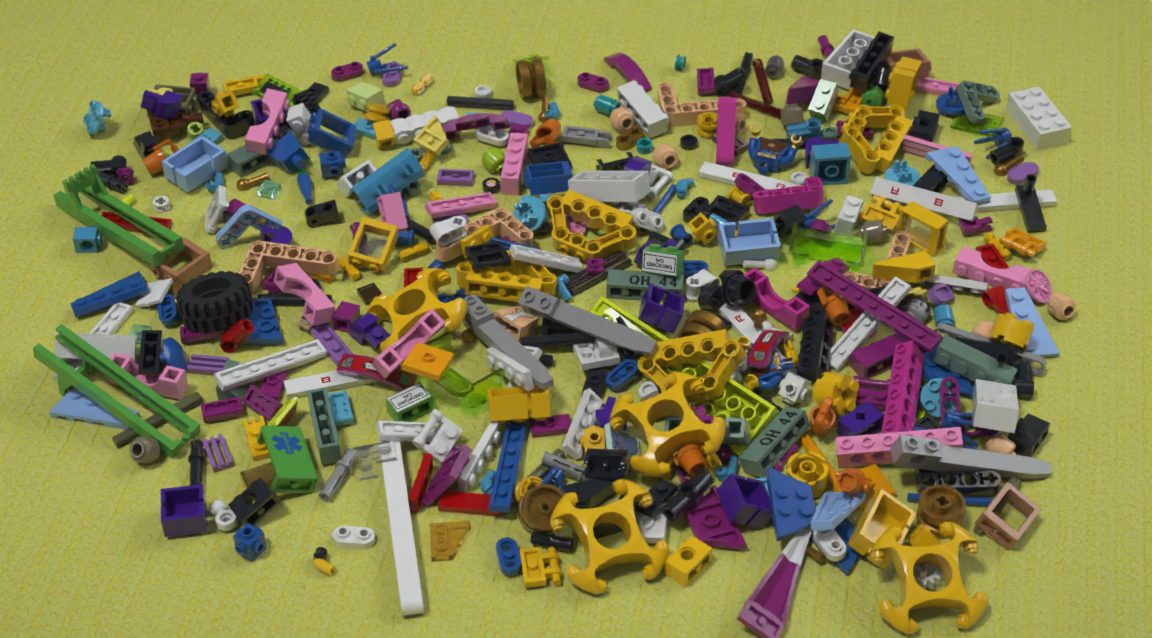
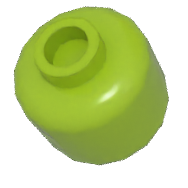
M490 147L486 149L482 154V164L490 173H502L505 154L499 148Z

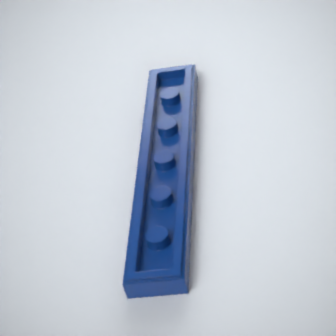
M507 423L489 503V512L510 513L527 433V424Z

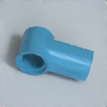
M810 118L804 124L787 126V138H791L793 134H796V138L800 136L802 138L821 137V121L817 118Z

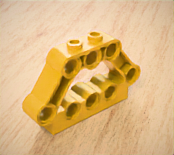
M859 105L854 113L850 112L846 122H844L840 130L843 133L840 143H847L851 156L863 173L872 174L875 170H878L885 174L894 160L913 122L904 117L905 110L898 105H891L890 107ZM864 128H887L874 151L862 135Z
M568 189L564 197L553 195L547 200L548 216L552 219L553 245L561 253L566 252L579 258L580 261H586L593 258L603 259L619 250H631L636 246L637 236L633 215ZM565 214L572 216V219L576 222L584 221L588 223L589 227L593 229L601 228L607 235L588 240L582 233H571L566 227Z
M506 250L511 259V266L509 267L498 266L480 269V272H473L469 261L457 265L456 284L459 287L465 288V295L471 296L474 294L479 297L518 302L525 287L529 286L554 297L556 296L557 277L554 274H551L543 265L513 259L509 250Z
M726 329L656 342L658 347L654 355L642 356L638 361V369L647 379L653 380L661 389V392H664L671 388V386L668 387L664 380L667 374L662 370V367L678 368L687 362L695 365L704 359L714 361L708 372L700 378L704 384V392L701 394L690 392L686 396V400L689 402H707L709 399L718 398L723 394L724 386L737 366L745 360L746 353L739 342L732 339Z

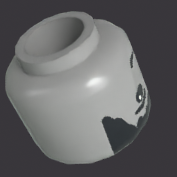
M920 298L912 299L903 307V312L921 323L925 322L931 315L929 304Z

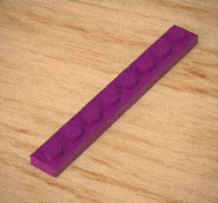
M820 260L807 272L808 278L909 341L913 340L916 345L930 354L943 340V336Z

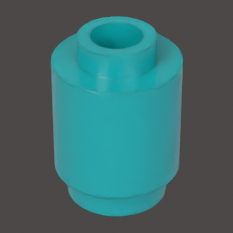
M602 94L594 100L595 110L607 115H611L615 109L620 108V103L616 99Z

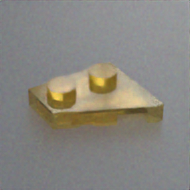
M470 520L430 523L432 562L448 561L455 558L457 549L461 547L466 532L471 529Z

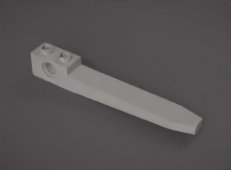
M529 286L525 287L518 301L530 313L634 353L654 355L658 347L655 341L637 330L562 302L557 297Z
M474 294L464 298L468 309L463 323L489 347H494L531 370L535 386L545 390L554 385L553 378L547 368L494 319V312Z
M900 434L891 447L893 466L931 471L993 470L998 472L1001 477H1016L1019 479L1049 478L1052 474L1050 463L1039 459L940 445L938 439Z

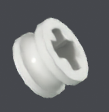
M158 196L153 199L156 212L164 213L170 209L168 197Z

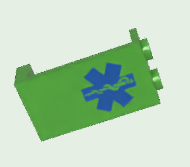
M262 425L257 437V443H266L275 471V478L271 485L275 493H313L318 477L301 427Z

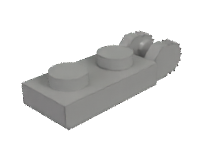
M567 125L562 135V142L597 145L599 148L610 147V141L612 140V134L608 131Z

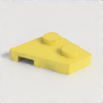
M435 115L413 139L417 145L437 156L449 144L443 127Z

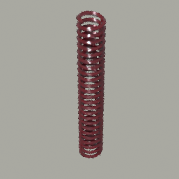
M755 59L752 64L763 102L770 105L773 103V98L761 59Z
M733 91L730 93L729 97L745 100L747 107L781 119V109L769 104L767 105L764 102L762 103V101L750 99V97H745V95L743 96Z

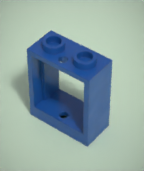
M319 107L317 112H313L309 119L311 124L307 130L309 134L308 141L327 151H340L341 157L346 158L354 145L356 125ZM320 126L328 128L342 135V138L336 137L320 129Z
M568 161L526 165V171L523 172L525 187L529 189L531 195L567 192L569 189L568 180L573 178Z

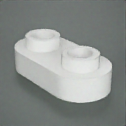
M491 126L476 129V137L480 141L499 147L508 144L509 134L505 130L493 131Z
M636 208L631 212L634 226L656 232L660 231L664 226V219L658 213L644 208Z
M339 526L333 531V542L336 546L342 548L368 549L375 543V533L367 527Z
M834 529L824 533L813 530V540L827 559L840 561L845 557L846 545Z

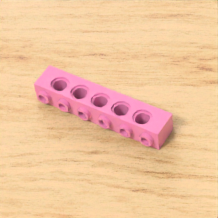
M961 427L836 437L838 468L892 464L891 447L900 434L938 439L940 445L963 448Z

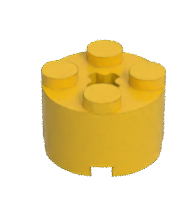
M999 313L996 315L988 338L1006 345L1018 346V349L1026 351L1034 330V323L1028 320H1023V322L1017 320V316L1011 313H1005V315Z
M824 372L822 374L824 376L821 379H817L814 385V401L818 405H822L828 396L834 399L832 409L835 414L845 415L854 411L856 408L857 391L859 390L858 381H855L849 375Z
M807 451V454H800L799 452L792 455L787 462L786 475L810 485L813 500L825 492L829 472L826 459L818 453Z

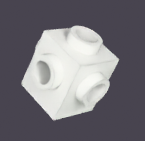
M788 372L786 378L779 385L780 390L778 394L784 396L783 400L792 405L795 402L802 404V401H805L808 397L811 381Z

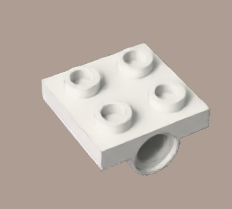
M598 338L596 343L572 344L582 371L620 364V356L616 345Z

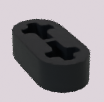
M705 197L695 198L683 210L684 222L689 223L699 213H703L709 206V200Z

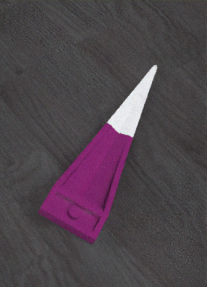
M811 528L803 529L800 533L793 536L744 602V606L736 619L762 638H779L785 626L800 566L812 532Z

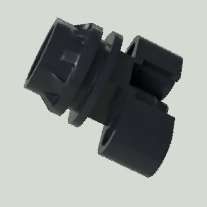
M724 270L718 276L721 278V286H715L714 289L706 288L698 297V305L702 309L713 310L719 309L724 303L730 307L743 306L754 300L756 285L753 280L745 277L744 273L740 270Z

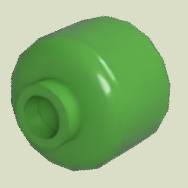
M869 86L861 96L862 105L881 107L885 101L884 90L879 86Z

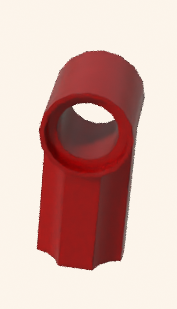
M1001 285L982 292L981 298L986 307L992 306L1000 314L1005 315V313H1009L1005 289Z
M247 318L241 319L233 327L224 330L220 348L226 353L236 352L238 345L254 332L255 327L252 325V322Z

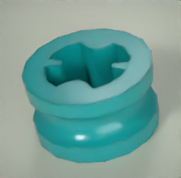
M677 55L675 60L676 70L680 68L681 71H684L687 61L686 56L681 57Z
M648 138L639 139L637 141V152L643 155L651 153L652 141Z

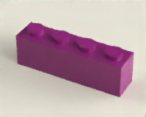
M895 333L879 341L872 342L863 348L856 349L851 352L850 367L863 379H868L892 368L895 345L909 340ZM919 347L923 353L927 352L926 350Z

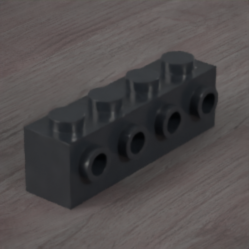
M880 31L877 33L875 38L871 40L869 47L865 49L861 59L857 61L855 68L851 70L849 74V87L866 92L875 78L877 68L883 66L892 52L893 36Z
M826 312L805 318L804 326L802 327V340H800L801 347L800 354H798L799 361L796 373L798 376L811 381V384L816 383L817 379H821L824 376L822 374L828 372L834 324Z

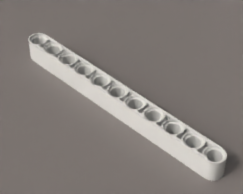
M379 440L402 616L424 613L400 441Z

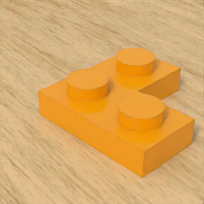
M851 87L846 96L838 94L832 110L848 115L850 112L854 113L856 108L862 105L861 96L863 92Z

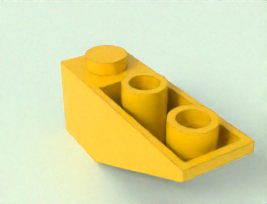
M926 250L875 262L873 264L872 278L893 280L896 276L904 282L918 283L933 279L936 265Z

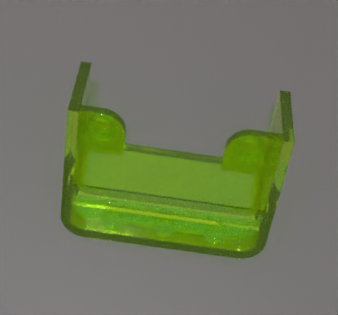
M794 222L789 253L790 256L794 257L793 260L796 261L810 259L824 262L833 258H839L846 265L850 266L849 269L860 270V267L865 265L869 233H865L864 238L801 229L798 223Z
M446 332L425 344L450 352L452 332ZM448 367L439 381H432L468 407L476 408L488 402L487 389L502 388L504 369L500 368L471 383Z

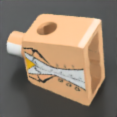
M521 306L496 310L494 319L520 342L521 337L533 336L535 334L539 316L530 313Z

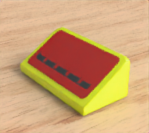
M293 397L285 402L267 426H286L297 412L298 398Z

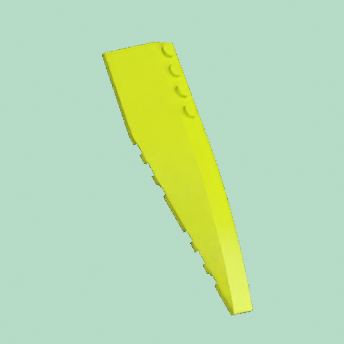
M603 296L591 309L593 314L616 322L617 317L621 316L629 328L643 333L655 342L670 340ZM642 354L641 356H639V357L636 358L635 360H636V361H639V359H640L642 356L647 355V354ZM701 360L695 365L687 362L678 368L666 366L662 367V370L667 375L674 371L687 373L700 379L708 372L711 365ZM729 378L724 386V392L720 397L709 399L707 402H692L695 408L704 405L707 416L713 415L714 418L721 417L723 420L726 417L746 418L751 426L749 445L780 413L775 406ZM728 445L732 448V452H734L738 456H740L748 447L743 445Z

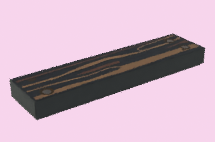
M619 250L603 259L604 271L601 274L590 275L585 268L570 276L569 282L565 286L571 295L574 296L606 279L609 269L623 270L630 266L631 259Z

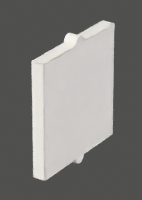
M160 279L156 282L147 283L149 292L140 295L135 307H149L150 305L161 303L173 283V279Z

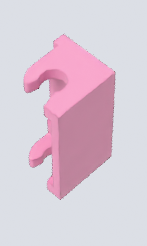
M400 192L381 195L376 198L382 222L398 226V230L408 228Z

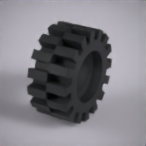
M308 89L292 97L295 106L303 103L311 115L313 112L316 113L320 107L317 104L319 102L315 99V95Z

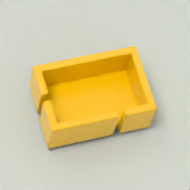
M902 57L899 62H896L889 75L888 82H890V85L885 95V98L888 99L887 105H898L904 109L908 108L916 92L918 78H915V76H919L922 61Z
M534 385L535 388L529 391L521 386L487 389L490 421L499 424L506 423V420L524 422L530 417L536 421L546 420V417H551L548 388L543 390Z
M880 489L868 501L847 545L861 555L867 554V559L873 562L870 551L881 534L890 526L901 527L902 538H900L898 543L902 544L916 512L883 489ZM886 555L883 562L874 564L883 569L893 560L889 555Z

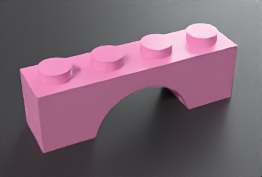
M267 88L262 99V110L269 118L260 125L250 126L245 137L246 151L266 155L268 150L272 148L273 138L278 135L279 124L283 123L284 113L288 111L290 106L286 92Z
M510 133L500 178L501 194L519 196L523 161H526L528 154V134Z
M964 246L957 255L953 268V273L956 275L988 283L987 285L991 287L1001 285L1005 290L1008 288H1026V275L1031 271V269L1017 264L1007 269L991 267L982 260L981 252Z
M297 263L277 266L274 283L283 293L298 295L306 301L303 316L309 323L314 326L332 322L336 306Z
M433 309L429 310L403 337L377 356L372 366L386 379L402 365L417 342L427 343L442 329L446 322Z
M113 353L110 357L113 362L159 395L180 400L188 388L185 369L167 365L159 375H138L139 366L132 357ZM107 377L108 383L116 384Z

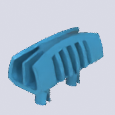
M407 147L353 186L349 193L350 195L356 193L359 199L355 202L363 203L360 210L370 215L379 209L376 198L381 195L391 194L389 184H392L395 193L402 192L404 187H409L411 182L414 183L425 175V172L415 155Z

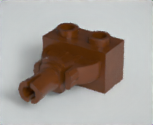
M147 110L152 135H158L160 143L167 139L172 141L171 136L177 135L182 130H187L188 125L192 122L204 123L202 112L186 115L182 112L177 113L172 118H159L155 116V112Z

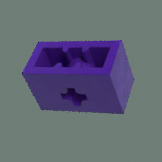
M866 402L839 419L837 434L841 437L876 434L882 430L884 414L870 402Z

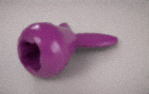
M400 99L390 102L387 108L391 109L389 113L391 120L398 118L406 119L411 116L410 107Z

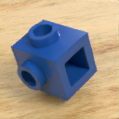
M340 151L319 153L322 178L344 175L343 168H346L345 157L341 158Z
M249 523L237 530L233 536L236 553L253 562L266 550L264 532L259 527H254Z

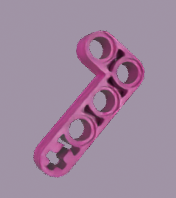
M732 97L718 98L716 164L734 165L736 98Z
M808 177L804 180L805 185L757 191L753 194L754 212L757 214L774 213L797 204L800 209L819 207L824 204V190L821 179L819 177Z

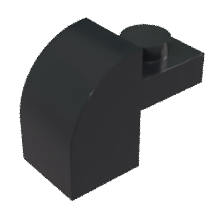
M151 131L135 136L133 145L140 157L144 159L154 152L153 147L160 144V139L158 135L153 136Z

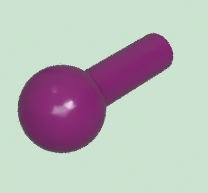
M794 444L772 469L782 472L784 464L798 450V446Z

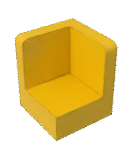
M390 120L373 123L377 149L395 146V136Z
M923 522L907 536L909 542L914 547H929L942 544L941 540Z

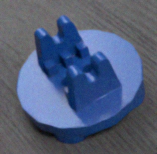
M952 86L949 87L948 93L937 98L936 108L939 114H956L958 116L966 114L957 89L954 91Z

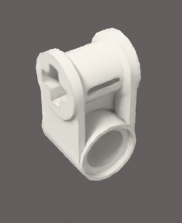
M454 216L450 219L436 222L430 227V234L440 246L460 241L466 237V231L464 230L466 219L462 216Z
M702 269L695 275L687 278L686 285L688 287L685 291V298L689 301H698L702 291L706 288L714 289L715 286H719L720 280L706 269Z

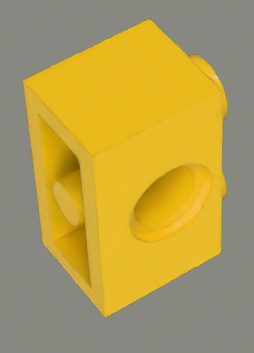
M691 536L687 541H683L673 554L668 555L665 561V575L686 588L712 562V548Z

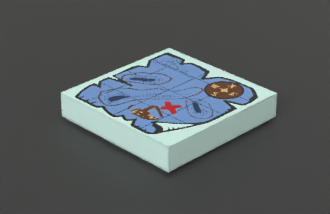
M609 422L604 425L607 449L628 450L629 463L632 456L640 455L639 440L622 429L617 432L614 431ZM630 464V470L635 473H638L637 471L632 469V466Z

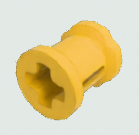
M736 186L730 190L727 196L728 199L748 206L751 202V195L743 193Z

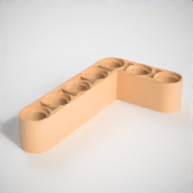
M661 83L658 86L657 102L661 111L666 113L669 118L668 127L698 125L697 118L700 114L705 112L718 114V100L677 103L671 84ZM736 98V111L742 113L744 117L746 102L743 99Z
M496 209L466 224L464 227L466 236L488 224L492 227L494 237L498 235L502 238L508 236L510 240L516 241L518 244L532 247L533 232L506 209ZM460 241L446 246H440L436 242L435 256L441 262L450 261L463 254Z
M899 231L895 233L887 259L909 254L911 235L908 232ZM850 271L843 273L844 276L865 289L887 286L892 281L873 279L870 275Z
M255 241L248 249L239 274L247 279L250 292L254 294L258 290L267 266L277 268V266L297 263L304 272L324 275L336 274L340 270L336 253L330 250Z

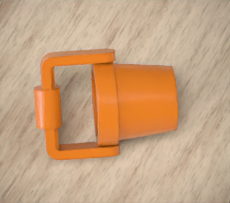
M548 119L537 128L535 136L529 142L532 148L554 144L561 130L560 123L555 119Z
M170 139L154 146V152L142 160L150 175L163 170L162 161L166 157L161 151V147L169 143L173 154L179 151L178 146L174 145Z
M821 287L817 294L824 311L832 323L836 326L846 324L851 318L848 302L826 288Z
M827 396L822 405H817L810 411V430L816 436L827 435L835 423L836 415L832 409L833 398Z
M702 443L684 446L679 450L676 458L674 454L671 455V459L676 467L681 466L692 478L701 470H708V465L703 456Z
M846 468L836 473L837 486L846 494L855 495L862 491L869 492L872 487L870 483L866 482L864 473L857 468Z

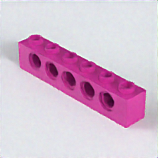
M913 340L895 345L881 433L914 430L924 353Z

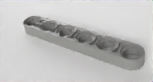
M943 323L938 324L934 330L936 332L943 330L954 339L961 336L963 338L1004 344ZM1016 348L1015 356H1020L1023 360L1022 362H1027L1029 366H1032L1031 363L1033 362L1041 364L1042 368L1040 369L1032 366V375H1041L1044 372L1046 360L1043 357ZM1014 361L1013 367L1020 362Z

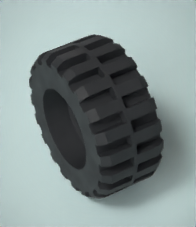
M233 271L211 272L207 275H200L196 279L193 278L179 289L176 296L182 323L193 332L215 333L220 330H227V328L233 327L241 319L248 318L254 307L247 279Z

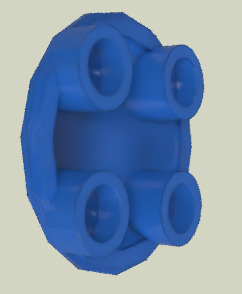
M168 337L162 341V352L159 354L161 361L169 366L185 369L186 372L188 361L183 348L173 338Z

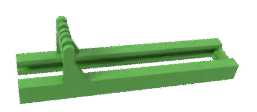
M94 164L89 165V168H84L83 172L79 171L74 174L75 178L70 176L68 180L62 181L66 194L59 191L53 195L58 208L89 227H98L99 233L154 267L165 261L164 256L171 258L170 252L176 255L185 249L180 235L110 195L101 181ZM80 192L168 246L159 251L83 205L78 193Z
M63 324L56 328L59 334L55 336V339L82 358V366L77 370L73 369L39 343L33 347L34 358L58 374L59 393L62 396H65L74 386L140 436L156 439L160 444V450L173 459L182 447L200 434L199 423ZM93 367L185 433L181 437L182 440L176 439L174 442L88 380L86 378L87 374L90 375L93 372Z

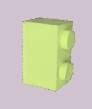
M360 82L346 90L349 104L363 111L369 112L366 108L367 104L386 105L383 90L365 82Z

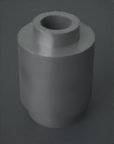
M778 55L768 59L765 73L769 78L776 79L781 76L784 67L783 59Z

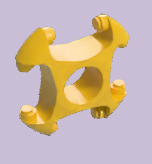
M424 268L416 276L418 280L393 295L387 297L386 294H381L378 297H374L366 313H371L378 317V323L383 320H389L393 325L391 336L380 344L381 352L403 337L431 309L446 322L442 328L445 327L447 332H452L455 329L458 330L465 318L468 306L462 298H457L448 303L438 300L437 290L441 286L451 283V276L446 270Z
M672 371V373L664 377L667 386H671V388L642 402L632 404L634 401L630 393L620 395L609 419L611 428L617 432L623 428L625 422H630L643 435L649 446L646 454L642 456L634 455L630 458L633 470L646 476L663 478L671 472L668 463L664 464L663 460L678 452L684 446L704 443L702 448L706 456L716 454L719 450L727 425L721 417L714 418L711 424H705L690 409L686 401L687 394L690 392L701 394L705 390L702 380L693 375ZM669 415L682 419L680 425L670 431H658L652 428L654 423L661 417Z
M625 479L616 480L612 483L614 492H617L619 495L624 494V498L604 507L592 509L575 508L576 503H578L576 493H565L557 503L549 522L554 532L564 529L565 521L573 526L584 547L587 568L581 570L576 565L567 567V579L579 588L596 595L607 591L605 581H602L601 578L596 579V573L615 564L644 562L647 565L642 569V576L644 580L655 579L661 572L669 555L670 549L665 540L657 542L654 549H651L644 540L636 523L633 503L638 502L639 506H643V508L649 507L653 504L651 494L638 484ZM610 522L616 524L625 533L627 543L617 549L603 547L594 537L593 528L600 523Z
M951 521L940 523V533L944 537H949V542L929 547L905 546L898 543L900 538H902L901 527L890 526L876 540L870 551L873 563L883 562L886 555H889L893 560L900 581V607H894V603H890L889 600L879 602V613L889 624L907 635L918 632L917 621L908 617L909 612L927 607L956 608L962 612L959 614V617H956L957 628L969 629L981 617L989 602L984 591L976 592L972 599L965 591L959 573L958 547H963V551L969 555L976 554L979 549L978 541L964 528ZM922 562L937 566L943 572L945 588L937 592L921 588L915 581L913 566Z

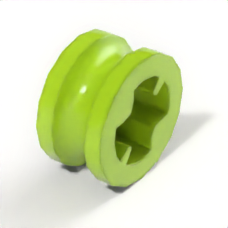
M192 122L188 125L187 134L191 139H195L203 133V126L199 122Z

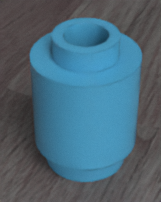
M942 304L933 310L935 326L942 323L955 326L953 311L949 305ZM938 330L940 333H946L943 330Z

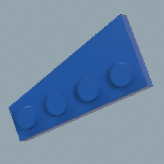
M140 271L70 304L75 317H79L149 291Z

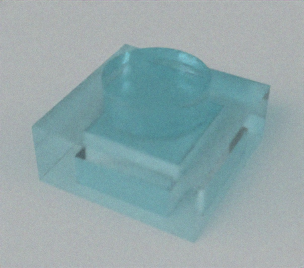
M264 180L257 190V195L274 200L281 190V183Z
M133 324L128 335L137 336L136 344H141L142 330H153L152 326Z

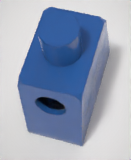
M291 131L274 144L266 154L274 165L287 172H292L296 168H304L306 165L305 160L308 158V155Z

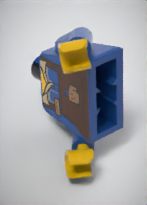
M752 124L750 126L752 138L750 137L748 153L750 159L754 161V167L757 168L760 174H766L767 172L778 173L782 168L793 163L798 151L796 148L802 145L803 140L800 136L799 140L795 141L796 134H793L791 136L793 143L791 147V144L764 137H759L758 139L757 136L761 133L760 125L757 131H753Z
M741 336L738 342L745 351L746 349L748 350L746 352L748 359L754 344H750L748 337ZM775 349L772 352V361L766 369L749 367L750 374L747 375L744 381L748 383L747 389L750 391L754 389L758 393L761 391H773L785 378L783 371L795 369L793 359L791 357L781 360L778 350Z

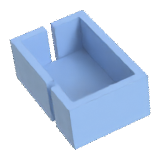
M201 136L164 159L162 166L166 179L177 184L178 187L186 192H190L214 176L213 173L226 169L228 162L226 150Z
M774 218L739 221L737 236H735V222L719 223L717 238L724 266L743 264L744 260L764 261L768 258L779 260L781 244L778 233H776L777 229Z

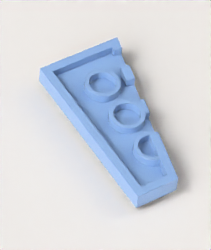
M958 146L926 153L925 158L928 161L932 160L936 164L935 168L939 172L943 171L948 176L947 180L951 184H956L959 187L958 191L968 201L977 204L990 201L991 196Z
M1026 288L1006 289L1005 297L1009 313L1016 315L1017 320L1022 322L1023 320H1028L1034 323V330L1026 351L1043 358L1058 357L1060 352Z
M74 386L50 411L51 418L58 419L61 416L66 417L70 421L79 419L85 420L88 424L103 423L106 427L124 430L130 428ZM128 408L140 417L139 411Z
M862 491L855 495H849L844 492H824L810 522L811 530H818V532L822 533L833 530L867 499L866 492Z

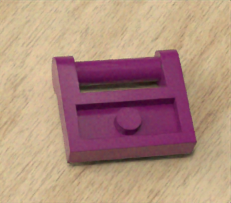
M854 376L853 379L859 383V390L857 391L855 401L856 407L870 402L878 410H885L890 379L884 381ZM860 386L885 388L886 390L860 388Z

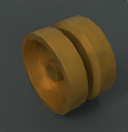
M533 58L529 64L526 60L516 61V79L520 96L522 98L531 97L532 92L537 96L545 95L547 89L546 76L541 58Z
M705 310L692 311L685 322L686 324L681 328L678 338L726 329L728 332L725 323L714 314Z
M541 484L528 490L521 496L517 505V515L520 523L531 532L544 534L552 531L553 529L549 523L551 515L559 500L564 496V493L551 484Z
M947 485L929 486L923 490L918 501L916 513L917 526L923 522L939 539H948L949 537H944L940 533V523L951 521L962 527L966 509V501L963 495L955 488Z

